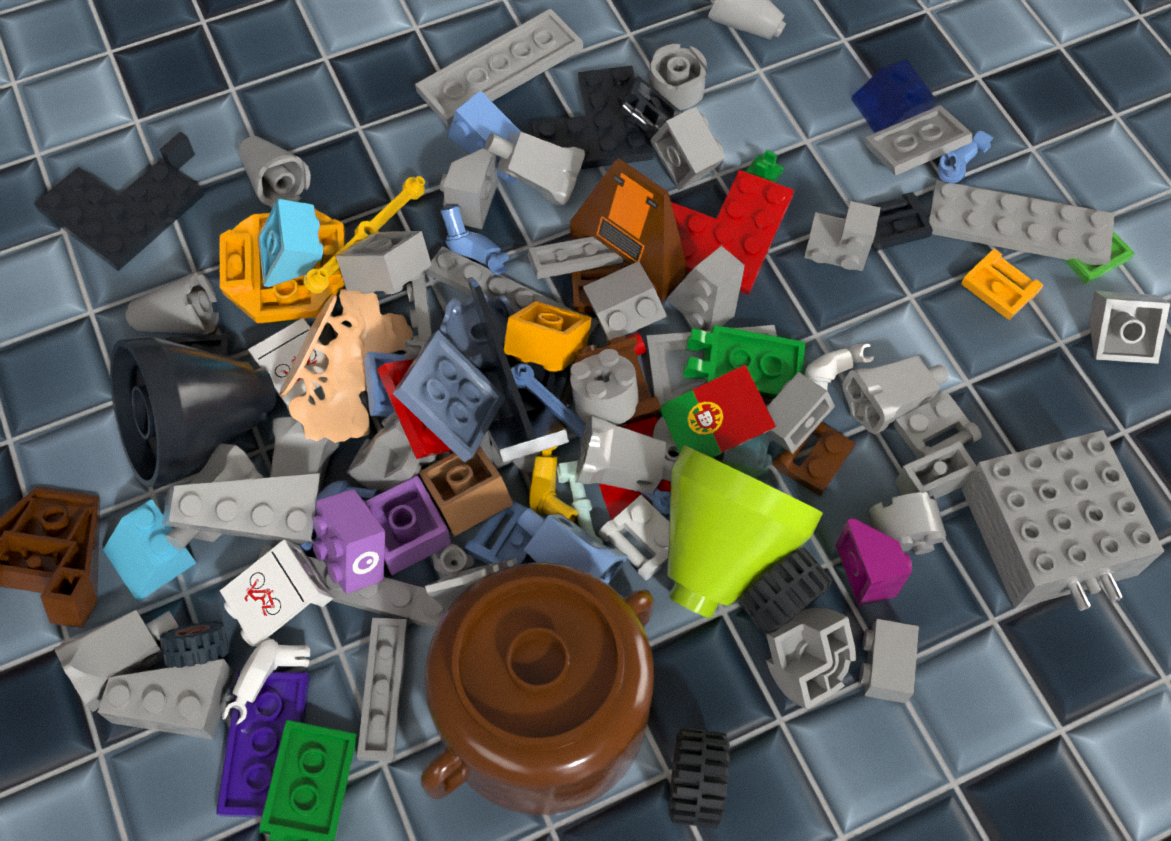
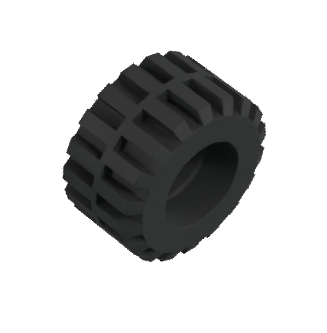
M805 547L788 554L756 580L742 594L738 603L766 636L767 633L780 629L799 611L805 610L830 588L833 579Z
M681 728L678 732L674 748L669 796V817L672 823L716 829L720 825L726 804L730 762V743L726 733Z

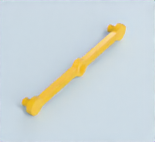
M421 176L408 178L402 185L403 191L370 222H361L355 229V236L322 268L319 270L312 269L305 275L304 284L306 288L316 294L324 292L329 285L328 278L339 269L336 256L369 236L364 230L368 231L370 235L374 232H379L378 230L410 199H419L425 192V180Z

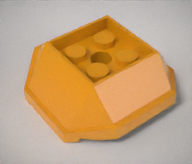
M314 209L315 217L319 219V243L323 245L322 259L313 268L319 270L346 245L343 223L336 219L333 220L324 213ZM270 213L253 214L240 222L232 231L229 229L220 235V289L230 301L256 323L315 318L333 293L337 295L345 285L339 268L328 278L329 285L325 291L319 294L312 293L306 288L304 284L305 275L271 287L264 286L258 235Z

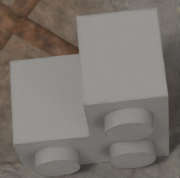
M850 201L845 219L815 212L804 258L811 259L817 263L841 266L848 270L863 271L875 237L880 207Z

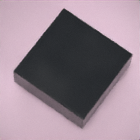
M179 132L160 149L164 161L177 171L195 155L188 136L182 132Z

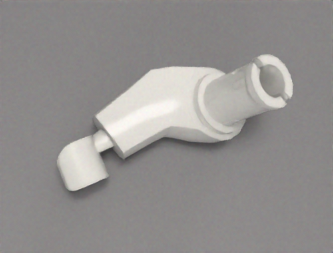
M855 344L851 346L850 350L843 348L824 354L807 366L804 376L827 390L828 383H831V380H834L837 374L853 368V362L867 363L873 360V356H863L864 348L871 345Z
M274 639L261 642L244 665L232 692L237 695L235 702L225 707L222 712V719L224 720L227 717L230 708H236L240 712V718L235 725L241 723L247 714L246 702L253 703L266 679L273 670H276L277 666L308 667L309 659H306V657H310L309 645H278Z

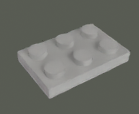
M941 105L865 137L866 147L895 176L938 158L947 152L957 150L972 143V132Z

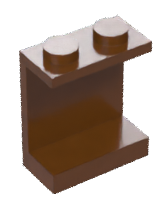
M619 336L609 340L607 346L597 349L596 345H591L578 351L579 355L575 356L572 364L580 362L587 357L600 354L605 349H613L618 352V355L628 359L635 367L639 403L635 407L636 412L629 420L616 426L619 427L655 415L660 411L661 406L658 397H651L634 350L638 343L636 337L626 339L625 336Z

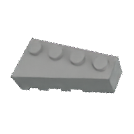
M320 473L176 485L167 491L162 525L278 542L285 539L294 544L301 545L311 541Z

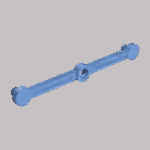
M521 363L513 366L511 371L517 388H525L544 406H547L557 418L580 437L579 442L581 444L586 424L534 378L533 369L529 365ZM655 488L652 494L640 492L664 517L670 516L671 493L661 492L657 488Z

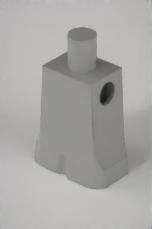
M523 132L509 133L507 140L491 133L485 143L486 151L500 157L497 170L537 190L547 201L554 205L564 206L569 201L576 183V177L584 160V150L576 147L562 148Z
M919 356L877 368L850 370L842 383V387L850 407L851 418L853 421L862 424L869 432L878 434L885 430L889 423L895 421V419L932 401L941 389L939 384L948 380V373L942 365H936L927 369Z
M591 415L582 434L575 482L582 484L601 483L652 494L662 479L671 481V471L675 462L665 460L667 442L618 427L604 419Z
M292 417L273 419L272 432L275 436V447L270 477L320 473L318 495L323 487L329 460L338 447L339 442L334 443L325 437L319 441L305 438L303 425Z
M220 444L212 453L205 467L190 484L263 478V476L255 469V465L239 447L230 444ZM174 527L166 535V540L174 548L182 550L193 538L214 542L221 534Z
M137 610L83 638L63 643L55 647L54 650L61 662L62 668L89 709L94 712L100 707L109 677L144 672L163 659L162 650L157 644L160 636L171 629H178L179 626L170 611L145 624Z

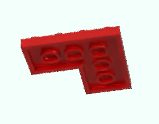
M739 170L717 219L671 202L686 260V272L690 273L720 246H723L745 265L739 292L749 295L793 198L794 190Z

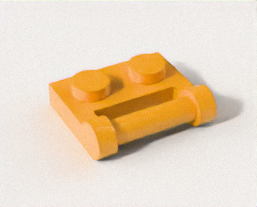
M993 249L963 278L961 285L1006 319L1010 320L1040 292L1044 285L1037 279L1033 281L1003 259L1001 257L1002 253Z

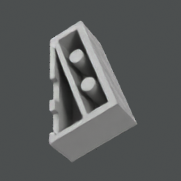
M224 659L208 661L201 665L195 664V666L164 668L109 677L98 713L113 724L214 740L234 671Z

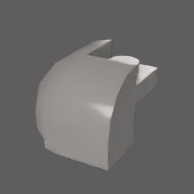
M396 412L390 414L382 421V425L385 427L371 441L369 439L364 441L346 472L364 487L378 489L379 494L415 477L421 467L434 461L436 455L416 459Z
M826 608L805 609L799 611L777 631L766 634L772 658L766 660L770 673L781 691L794 703L807 710L834 695L845 686L842 680L849 670L850 662L856 661L855 645L848 616Z

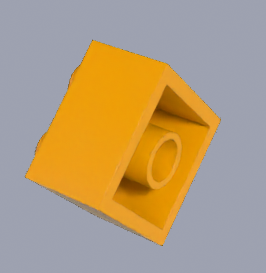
M534 301L508 317L504 352L514 356L520 362H534L543 365V368L548 371H562L573 362L576 355H579L578 351L587 347L592 317Z

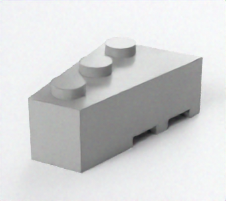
M720 246L698 264L666 300L687 317L695 329L707 331L712 330L714 325L723 326L735 316L745 265L723 246Z

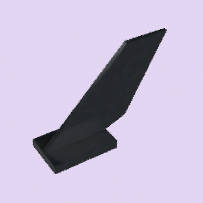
M473 277L466 278L504 396L513 415L492 422L487 430L488 436L502 462L568 443L566 429L547 406L526 412L482 288Z

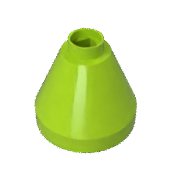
M683 445L671 471L667 576L676 582L668 597L681 606L712 619L719 603L726 606L732 605L763 574L812 537L823 512Z

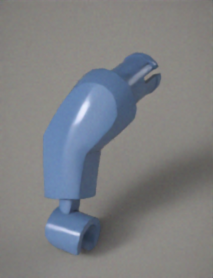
M978 131L972 139V143L942 155L938 165V175L941 180L954 184L961 181L966 173V164L976 156L978 149L984 153L987 152L991 147L990 142L994 137L984 131Z
M459 205L448 206L440 210L448 233L444 241L452 252L488 265L490 271L495 275L508 270L502 264L509 260L507 253H501V249L486 236L465 230Z

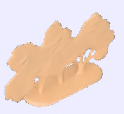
M340 290L339 297L343 312L342 315L337 317L330 316L337 296L333 293L329 297L311 326L280 389L279 396L284 397L292 389L298 378H303L305 381L306 395L297 396L290 401L288 409L292 418L298 420L303 425L305 438L319 441L325 437L337 443L346 441L350 437L360 438L370 433L369 414L359 397L362 391H367L363 357L368 352L390 354L398 350H404L405 340H411L413 337V331L402 314L387 313L382 315L380 313L378 297L374 292L362 294L361 291ZM346 320L351 322L352 326L349 328L341 323ZM326 322H328L338 333V336L328 345L324 346L317 342ZM313 348L326 354L329 359L327 369L319 374H312L305 368ZM323 376L327 377L328 380L323 383L318 378ZM315 381L323 388L325 399L320 400L313 391L316 385L312 384V382ZM309 395L314 398L316 402L314 405L308 402Z

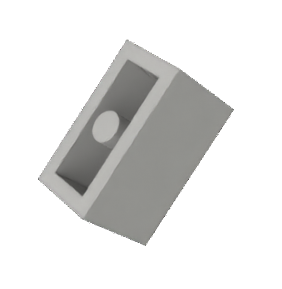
M798 372L792 380L785 383L776 398L766 405L776 428L766 432L765 435L793 454L835 407L828 391Z
M959 441L903 466L895 484L902 495L926 492L929 494V497L935 495L937 499L964 487L976 468V464Z
M876 619L871 629L865 630L863 650H867L868 655L867 663H862L859 679L860 684H865L864 696L907 703L913 696L919 626Z

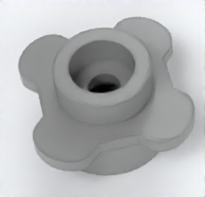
M456 544L448 545L441 553L440 559L434 562L435 570L446 575L464 571L474 566L473 556L470 554L466 555ZM453 561H456L457 565L452 566L451 563Z

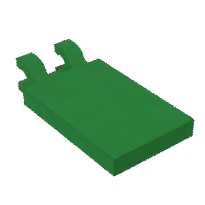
M718 325L713 326L711 333L692 328L691 335L687 337L686 350H704L703 360L688 357L687 364L683 368L682 378H706V384L746 365L761 397L775 399L785 383L792 380L798 372L803 374L805 342Z
M286 720L259 833L270 834L268 841H334L358 734Z

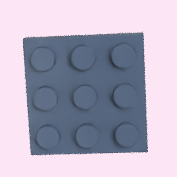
M439 330L429 337L392 393L464 462L474 456L506 398Z

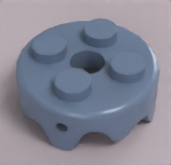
M484 294L504 349L508 317L512 316L514 312L509 300L505 296L500 295L498 298H493ZM471 297L464 302H460L457 298L451 299L447 304L446 313L440 325L441 333L477 369L495 367L486 338L477 339L472 336L476 330L483 329L473 298Z

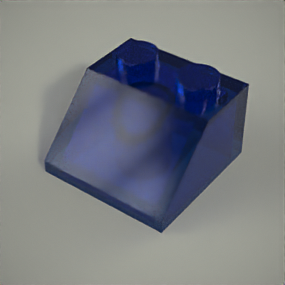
M904 59L882 67L852 95L851 100L874 133L932 109L936 98L909 61Z

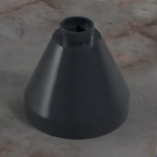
M152 336L121 339L113 347L110 363V381L116 423L128 462L137 479L146 487L179 481L210 459L212 453L220 444H231L260 422L263 413L272 412L275 408V388L272 378L265 368L254 370L246 361Z

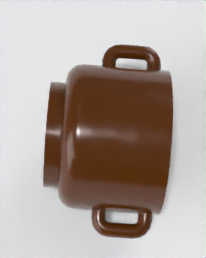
M527 563L491 573L471 585L458 596L438 623L425 663L424 682L427 704L444 750L422 772L421 785L427 796L433 799H442L466 782L480 796L505 809L533 815H549L585 806L612 789L623 778L637 757L647 727L654 686V663L644 627L650 621L653 612L654 599L652 594L648 590L641 589L623 598L607 583L580 569L554 563Z

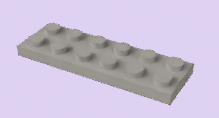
M550 8L416 83V92L448 127L452 124L455 111L480 90L491 101H494L583 50V41Z
M936 180L928 221L934 235L1064 260L1075 258L1085 264L1101 266L1103 264L1108 265L1110 262L1115 213Z

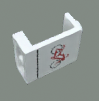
M304 318L248 349L255 366L258 369L265 368L269 372L278 394L311 329ZM313 348L305 368L312 374L322 373L327 369L329 359L326 354ZM323 376L318 378L323 383L328 380L327 377ZM298 378L288 394L281 397L287 409L290 401L294 398L306 395V385L303 378ZM315 381L312 382V384L316 385L313 391L320 400L325 399L323 388ZM309 395L308 402L314 405L316 402L314 398Z
M285 539L220 590L226 601L224 603L226 611L234 619L238 620L242 627L240 632L243 639L252 647H258L261 642L269 640L271 634L310 603L324 607L334 599L301 547Z

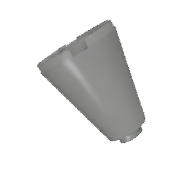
M715 0L708 15V18L713 22L771 40L773 36L778 38L787 24L783 21L785 15L770 0Z
M258 136L248 137L240 144L238 150L239 157L257 198L263 204L273 208L277 199L298 202L301 199L299 195L304 188L308 189L311 179L309 167L301 158Z
M191 273L131 301L128 309H126V320L130 326L139 332L204 335L212 333L216 330L219 320V312L213 313L212 303L217 302L215 292L206 276Z

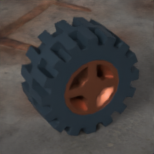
M221 621L192 623L188 626H180L178 629H171L160 636L165 666L170 668L205 664L207 661L218 660V657H224L229 653L225 624Z

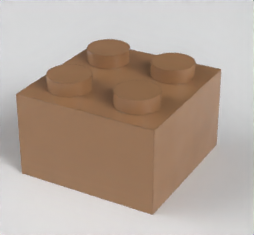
M480 445L474 456L465 462L453 453L419 472L432 501L454 537L513 505L501 475Z

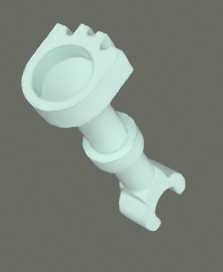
M578 461L560 463L557 467L558 481L561 483L570 482L574 500L571 507L578 510L577 519L579 527L603 544L602 540L595 535L589 512L592 510L591 501L586 499L584 485L575 482Z

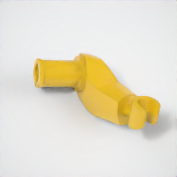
M558 446L542 450V454L536 455L529 490L530 508L539 515L562 514L574 523L576 518L572 515L577 516L578 510L558 499L555 493L557 456L552 455V451Z

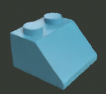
M277 199L258 235L264 286L271 287L306 275L322 259L323 245L319 243V219L315 217L314 205Z
M152 499L124 516L103 548L104 553L137 602L196 564V561L186 547L178 550L166 540V535L173 528L162 525L163 513Z

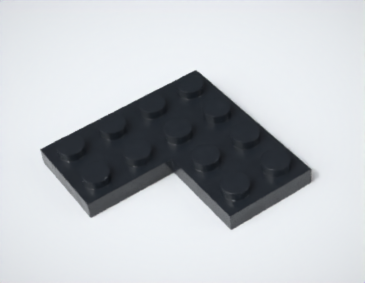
M632 65L578 72V83L586 116L531 123L534 137L562 148L576 147L584 150L585 156L581 169L610 166L618 158L625 163L653 160V149L650 139L645 136L646 132L637 124L632 125L625 119L626 115L618 110L625 101L624 97L631 81L635 78Z
M160 159L120 195H116L80 167H77L36 201L34 205L39 212L119 271L200 200L204 193L201 187Z

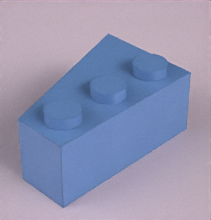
M480 90L455 111L448 137L472 154L485 148L486 140L491 133L507 140L509 133L521 131ZM496 155V165L498 166L500 157ZM497 170L498 176L505 179L511 185L517 181Z

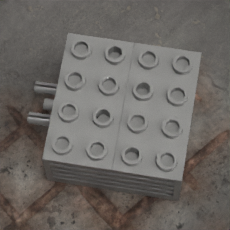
M1104 430L979 462L962 488V492L1014 609L1072 594L1080 611L1087 610L1091 605L1084 590H1088L1089 594L1092 595L1101 591V585L1104 586L1111 602L1119 601L1122 598V594L1116 581L1139 575L1164 552Z

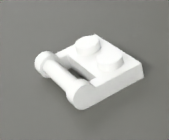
M642 495L617 517L608 521L598 533L604 541H610L618 550L628 555L627 558L639 569L638 574L645 581L651 578L668 562L669 521ZM625 528L654 557L648 560L619 531Z

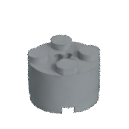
M680 44L666 45L657 50L653 56L650 65L649 85L679 110L688 109L703 99L707 71L706 59L694 47L689 46V49L680 48Z
M605 349L600 354L587 357L572 365L570 381L575 410L581 420L587 423L590 416L593 415L613 425H619L634 415L636 412L635 407L639 403L635 367L628 359L618 355L616 350Z
M926 492L900 495L892 498L893 504L883 508L882 502H880L868 511L872 527L899 541L902 551L914 550L916 555L926 554L935 550L933 544L946 540V532L935 495L929 497V494Z

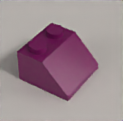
M854 518L847 520L835 546L857 605L862 606L897 597L911 575L912 563L908 553L902 551L899 541Z

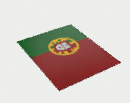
M746 365L660 405V411L679 453L683 445L712 458L776 428Z

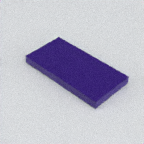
M238 670L237 681L242 670ZM273 671L266 679L253 703L246 702V718L237 725L235 724L240 718V712L238 709L232 708L216 815L220 817L262 818L286 720L300 723L305 721L310 683L309 673Z

